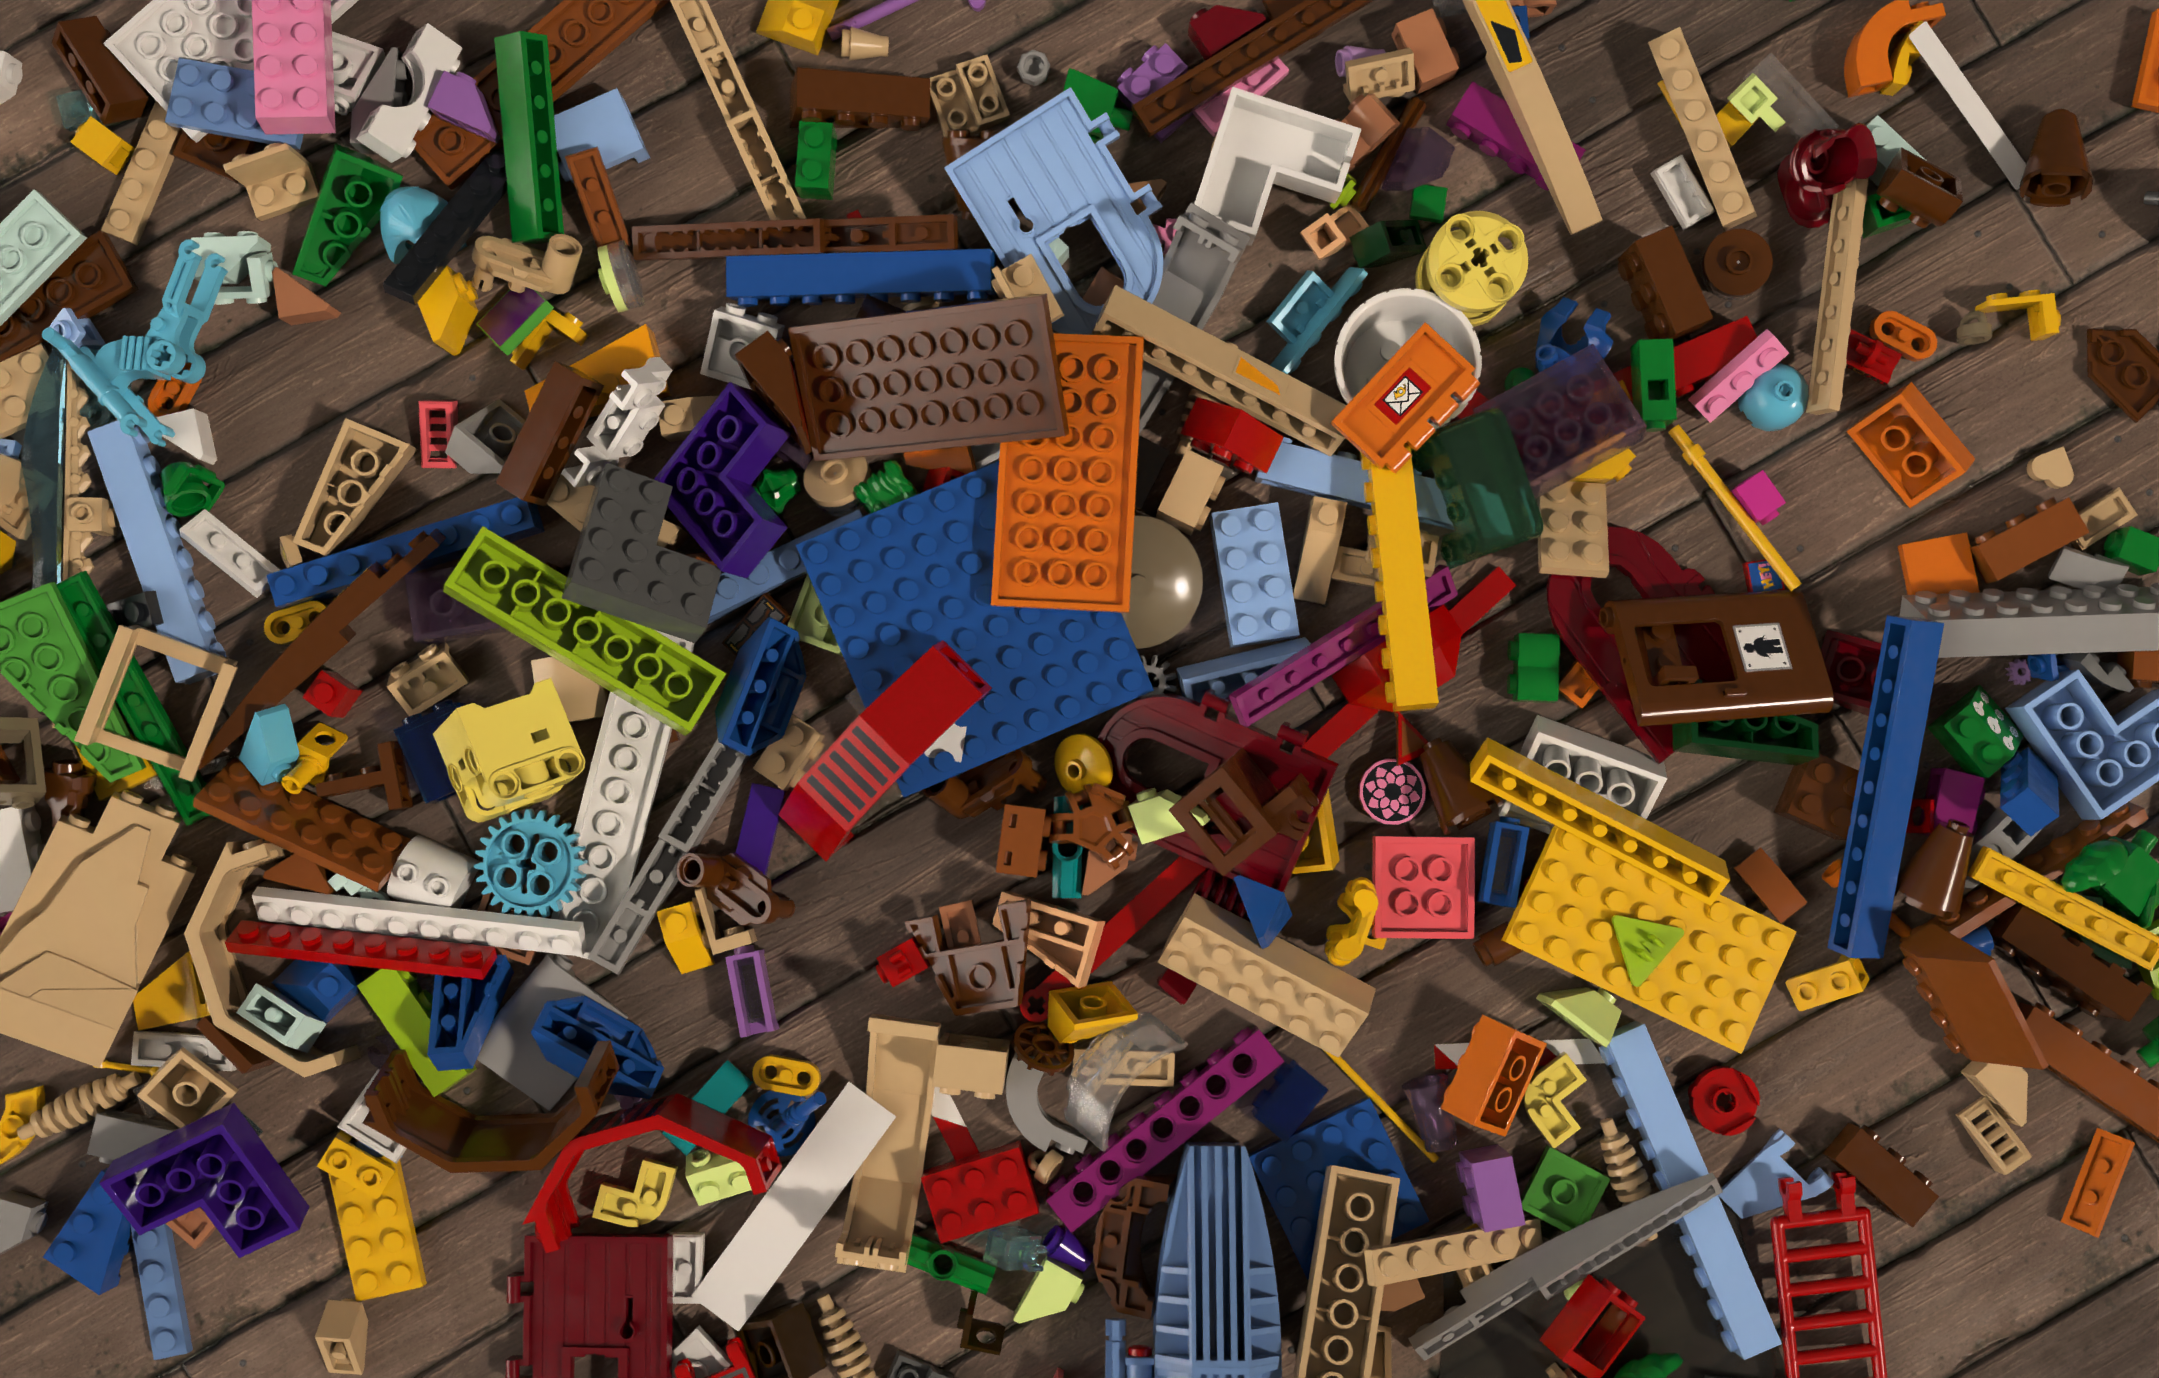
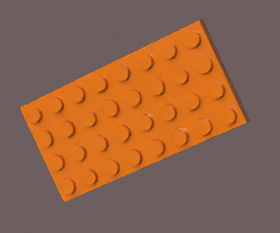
M1053 333L1069 434L1061 437L1000 443L991 606L1130 613L1144 337Z

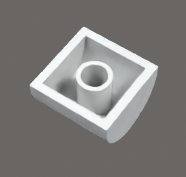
M417 835L406 845L397 859L388 881L387 894L404 903L460 909L478 869L474 868V865L481 863V861L423 835Z

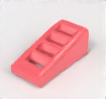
M458 400L418 401L421 467L457 468V462L447 455V458L431 457V451L446 450L454 426L458 424ZM432 411H445L446 417H432ZM446 424V430H431V425ZM431 438H447V444H431Z

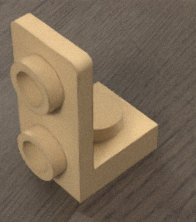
M706 888L695 889L696 896L692 897L693 907L698 917L702 916L705 929L701 930L702 939L706 949L711 948L713 955L757 941L754 928L744 931V927L741 925L723 930L725 937L721 938L712 903L707 899Z

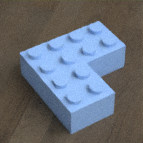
M2075 669L2060 672L2058 680H2046L2005 708L2037 756L2058 775L2059 788L2082 820L2104 819L2159 781V689L2151 690L2112 717L2080 670Z

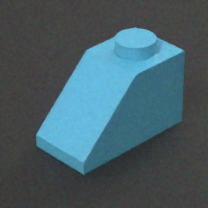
M286 704L255 712L239 756L241 762L261 786L273 782H282V778L295 767L299 757L289 708Z

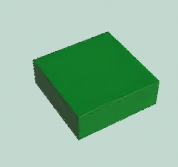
M1415 183L1412 191L1409 219L1442 223L1448 188Z

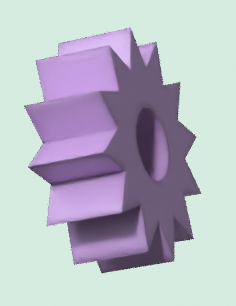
M2015 659L2014 662H2009L2010 668H2005L2009 671L2006 674L2010 676L2008 681H2013L2014 685L2019 683L2020 685H2025L2026 682H2031V674L2026 664V659L2021 661ZM2018 669L2022 670L2021 675L2018 674Z

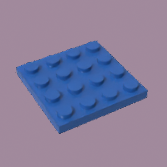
M1368 1096L1248 1154L1307 1280L1309 1279L1327 1166L1335 1165L1400 1178L1391 1240L1429 1222L1424 1208Z

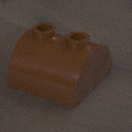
M1902 147L1885 171L1877 189V195L1881 196L1879 200L1881 206L1891 212H1897L1902 207L1911 212L1909 220L1921 228H1927L1930 223L1937 227L1944 225L1963 203L1960 178Z

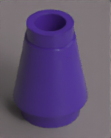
M1055 1225L1047 1233L1042 1243V1249L1047 1252L1046 1255L1079 1269L1082 1272L1090 1266L1093 1260V1253L1067 1227L1061 1228Z

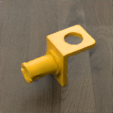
M318 723L298 742L299 757L295 767L282 778L283 788L289 793L298 794L308 783L315 785L326 782L330 758L347 742L348 736L323 723ZM328 735L335 742L330 745H321L315 741V737Z

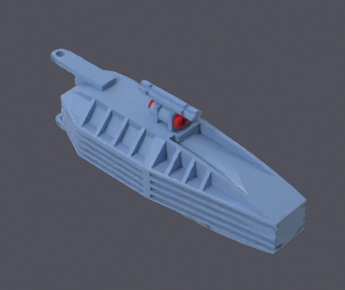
M1186 1142L1169 1201L1160 1248L1155 1288L1156 1311L1153 1316V1353L1152 1347L1147 1345L1129 1346L1128 1353H1126V1340H1123V1336H1126V1319L1106 1318L1105 1335L1109 1336V1340H1105V1378H1282L1280 1313L1273 1255L1263 1205L1246 1147L1241 1142Z

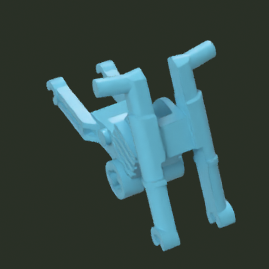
M190 239L183 241L179 246V256L162 298L163 308L158 316L151 320V327L145 337L123 335V339L107 343L100 350H94L87 346H82L79 349L72 340L66 339L51 327L45 328L42 332L43 339L59 350L68 360L75 373L98 397V402L102 406H106L117 418L123 433L137 437L138 431L134 429L136 424L145 432L153 444L161 447L166 445V442L162 440V435L173 438L175 436L174 430L163 425L146 407L142 397L136 395L128 386L134 380L141 378L171 381L172 376L188 384L196 383L203 378L206 371V363L200 355L195 353L194 343L202 325L210 317L223 279L228 273L227 269L217 266L219 263L225 262V257L217 253L209 255L205 260V268L191 305L185 303L199 263L202 260L200 255L192 252V250L200 247L199 243ZM185 363H192L190 370H182Z

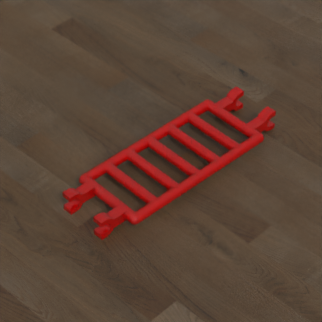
M1845 1171L1831 1172V1179L1834 1181L1833 1188L1836 1195L1837 1209L1802 1213L1801 1206L1803 1195L1802 1182L1794 1181L1793 1177L1778 1178L1784 1215L1772 1217L1770 1228L1786 1378H1800L1799 1365L1871 1357L1873 1377L1864 1378H1888L1871 1213L1865 1206L1855 1207V1176H1847ZM1857 1221L1859 1241L1787 1249L1785 1229ZM1861 1255L1862 1275L1790 1283L1788 1263ZM1864 1289L1866 1309L1794 1317L1792 1297ZM1862 1323L1868 1324L1869 1343L1797 1351L1795 1331Z

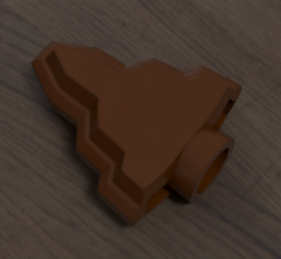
M64 759L53 761L52 768H44L46 784L45 801L52 809V825L54 828L62 815L69 817L70 814H77L85 817V809H87L88 803L91 801V794L97 783V775L92 772L83 771L82 760Z

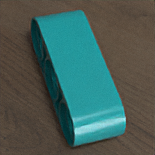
M727 1060L692 1100L725 1114L753 1082ZM662 1132L686 1156L697 1146L667 1132Z

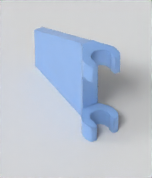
M1778 1129L1770 1137L1763 1149L1721 1188L1723 1192L1718 1196L1743 1219L1783 1206L1778 1178L1793 1177L1794 1181L1802 1182L1803 1195L1801 1201L1816 1197L1825 1192L1834 1184V1181L1820 1167L1816 1168L1806 1181L1792 1169L1780 1155L1789 1151L1795 1145V1142L1781 1129Z

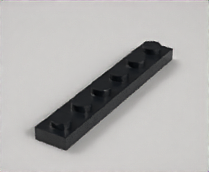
M494 150L486 156L382 283L385 293L413 305L417 304L508 190L504 153Z

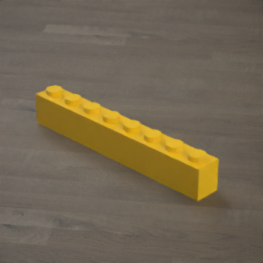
M1405 443L1403 446L1411 453L1410 446ZM1360 452L1362 470H1368L1369 482H1364V498L1366 503L1371 502L1372 515L1367 516L1369 536L1375 535L1376 548H1371L1372 568H1378L1379 581L1374 582L1376 602H1382L1383 615H1378V629L1380 635H1385L1387 647L1381 650L1383 669H1389L1390 682H1385L1387 703H1393V712L1435 708L1439 700L1412 457L1395 474L1386 466L1379 470Z
M1488 737L1470 762V782L1710 906L1730 881L1725 860Z

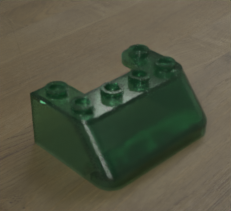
M1494 407L1436 428L1434 434L1418 451H1414L1411 448L1412 466L1418 472H1424L1433 468L1436 485L1442 493L1447 507V516L1455 530L1443 537L1440 547L1441 555L1446 561L1449 570L1522 544L1542 534L1543 520L1508 422L1500 409Z

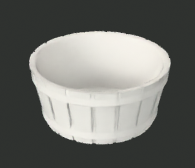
M1399 288L1389 290L1387 293L1385 291L1366 300L1365 304L1362 303L1349 316L1348 322H1345L1340 331L1335 349L1334 372L1338 388L1346 404L1362 390L1425 322L1476 368L1471 374L1478 380L1481 375L1482 355H1480L1481 349L1476 332L1472 330L1473 326L1461 310L1450 306L1439 296H1436L1435 293L1422 289ZM1476 389L1464 402L1460 401L1453 394L1450 395L1458 403L1459 407L1441 426L1450 422L1451 419H1454L1464 410ZM1430 419L1427 420V422H1429L1434 427V429L1439 428V426H1437Z

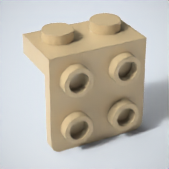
M0 453V526L18 539L26 541L64 485L33 464Z

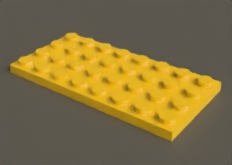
M1554 825L1501 940L1742 1054L1797 931L1722 895H1719L1710 906ZM1614 915L1669 925L1684 930L1683 937L1639 987L1631 984L1611 920Z

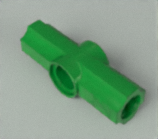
M913 1232L908 1265L930 1273L937 1280H949L986 1295L997 1265L962 1252L951 1243L945 1242L940 1244L937 1241ZM941 1254L948 1255L952 1259L953 1265L946 1269L940 1268L936 1264L935 1258Z

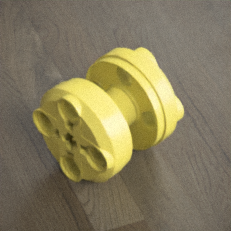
M1469 211L1452 216L1438 230L1418 263L1415 275L1416 289L1433 290L1447 304L1461 310L1473 327L1488 323L1519 290L1526 277L1528 251L1524 242V234L1518 226L1495 213ZM1453 227H1458V228H1460V229H1458V230H1454V231H1451V232H1450L1451 228H1453ZM1498 238H1508L1512 242L1513 249L1506 250L1498 241Z

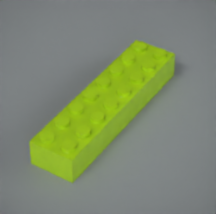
M482 526L445 582L444 593L682 735L686 736L692 731L726 673L652 628L561 598L568 577Z

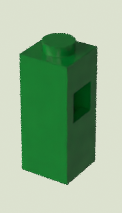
M1673 339L1638 340L1630 347L1634 427H1645L1647 432L1666 430V426L1677 420Z

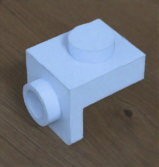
M62 308L49 326L66 339L72 340L79 349L82 346H87L90 349L100 350L105 345L91 319H77L71 308Z

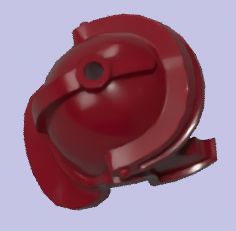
M1857 123L1846 130L1814 129L1813 132L1807 134L1795 144L1789 159V172L1796 184L1804 190L1810 192L1822 191L1824 196L1841 192L1846 188V184L1852 180L1866 179L1874 174L1878 159L1873 135L1868 127L1862 123Z

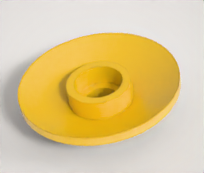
M1074 734L1065 738L1059 744L1055 753L1054 765L1056 775L1066 791H1071L1074 794L1084 790L1083 786L1089 783L1091 786L1097 783L1109 788L1113 777V765L1108 751L1101 742L1087 734Z

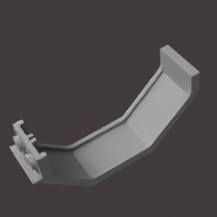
M1191 202L1185 214L1179 215L1173 226L1177 231L1164 258L1161 285L1152 304L1203 330L1219 303L1251 237ZM1144 360L1139 435L1176 378Z

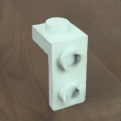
M260 252L247 257L251 286L220 287L214 304H231L235 302L234 299L246 298V303L248 304L267 302V297L275 294L272 271L275 267H278L277 263L273 261L272 252Z

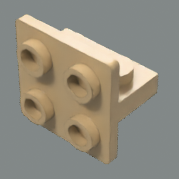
M1032 254L1003 270L998 266L991 269L995 276L991 283L1000 299L1047 293L1051 323L1065 316Z

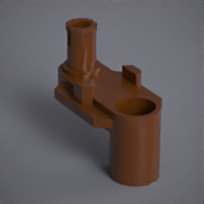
M1016 749L965 771L959 778L953 776L922 791L925 796L957 819H964L969 816L975 818L990 807L996 811L1000 810L1007 802L1006 797L1014 793L1019 784L1025 787L1031 794L1037 795L1039 794L1038 791L1032 786H1035L1042 792L1046 787L1047 780L1032 768L1030 757L1020 749Z
M687 853L678 862L677 877L681 884L686 887L706 888L707 899L741 926H747L752 923L771 924L777 918L788 919L795 912L794 901H789V897L779 898L772 891L771 879L737 853H730L725 856Z

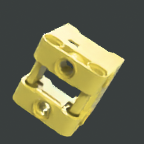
M551 678L536 682L530 694L487 708H483L475 703L458 707L433 733L446 765L450 782L457 792L467 818L478 823L505 814H511L513 811L523 810L533 804L549 799L560 791L564 784L576 778L585 768V758ZM566 761H567V762L570 764V766H571V772H570V773H569V769H568V766H567ZM476 798L482 807L490 808L489 811L480 809L476 803Z

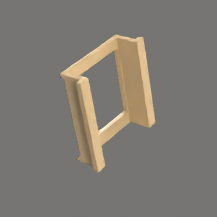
M119 625L74 741L87 746L97 742L180 771L179 778L192 782L238 669L236 666L238 661L139 625L130 627ZM137 645L219 674L186 758L105 730L106 723Z

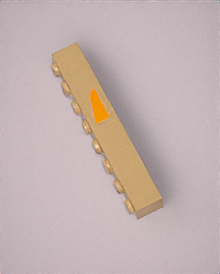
M1117 285L1113 288L1100 312L1092 334L1144 337V361L1235 408L1242 409L1252 417L1330 457L1344 441L1345 437L1330 423L1345 408V404Z

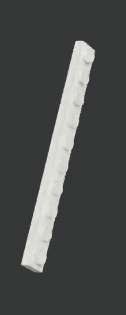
M259 886L252 894L259 921L583 957L587 949L584 924L577 921Z

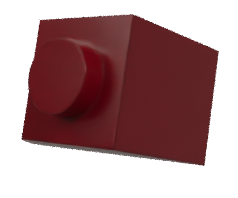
M1215 5L1209 10L1203 8L1191 17L1188 36L1206 61L1265 25L1266 18L1262 13Z

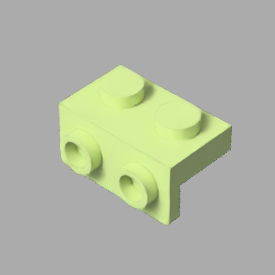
M705 1148L698 1149L686 1156L685 1177L699 1206L752 1190L746 1172L738 1162Z

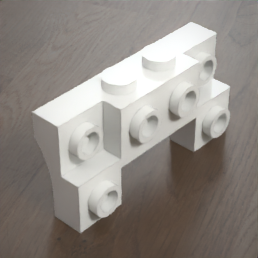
M660 357L648 358L645 366L625 369L622 372L621 376L629 384L617 385L616 389L609 395L610 399L586 436L594 446L576 449L574 454L583 464L564 468L561 473L575 488L596 485V481L606 463L617 466L619 458L634 456L642 449L643 440L648 432L657 425L659 415L665 407V404L657 395L665 389L666 380L673 371Z

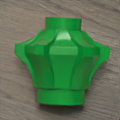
M764 468L752 486L777 516L782 514L786 503L795 494L801 492L798 478L791 468L785 470Z

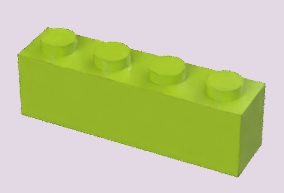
M380 969L357 985V987L399 1048L406 1050L412 1067L432 1096L436 1097L446 1092L477 1070L475 1065L473 1069L438 1071L427 1055L433 996L427 990H422L416 981L418 978L416 972Z

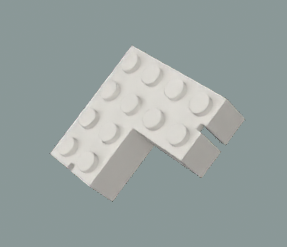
M1232 87L1195 205L1250 236L1251 238L1247 245L1252 246L1272 184L1327 202L1336 203L1342 192L1350 167L1349 163L1353 157L1361 128Z

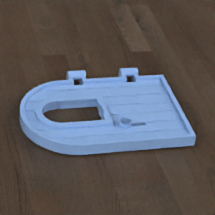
M1071 87L953 161L944 169L1005 268L1030 254L1033 255L1065 315L1052 322V329L1063 334L1094 335L1092 331L1104 304L1102 306H1094L1085 302L1080 297L1049 244L1059 238V235L1063 234L1067 228L1080 225L1090 218L1122 271L1124 278L1123 289L1152 304L1161 285L1164 262L1161 242L1149 216L1162 209L1163 206L1156 199L1149 184L1135 193L1133 192L1106 147L1120 138V134L1110 122V117L1105 112L1091 121ZM1099 128L1104 138L1094 144L1088 133ZM1014 198L1026 220L1033 223L1031 231L1023 232L1020 229L1021 223L1008 203L1009 200ZM1141 198L1146 210L1137 215L1131 203Z

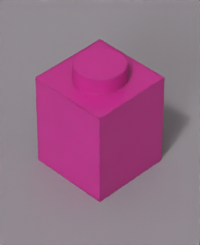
M1764 470L1751 475L1730 490L1755 523L1760 522L1762 526L1779 515L1776 509L1786 503Z

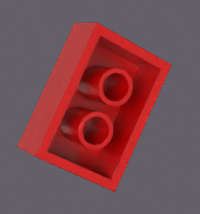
M1020 1140L926 1169L921 1176L940 1244L1039 1213L1040 1204Z

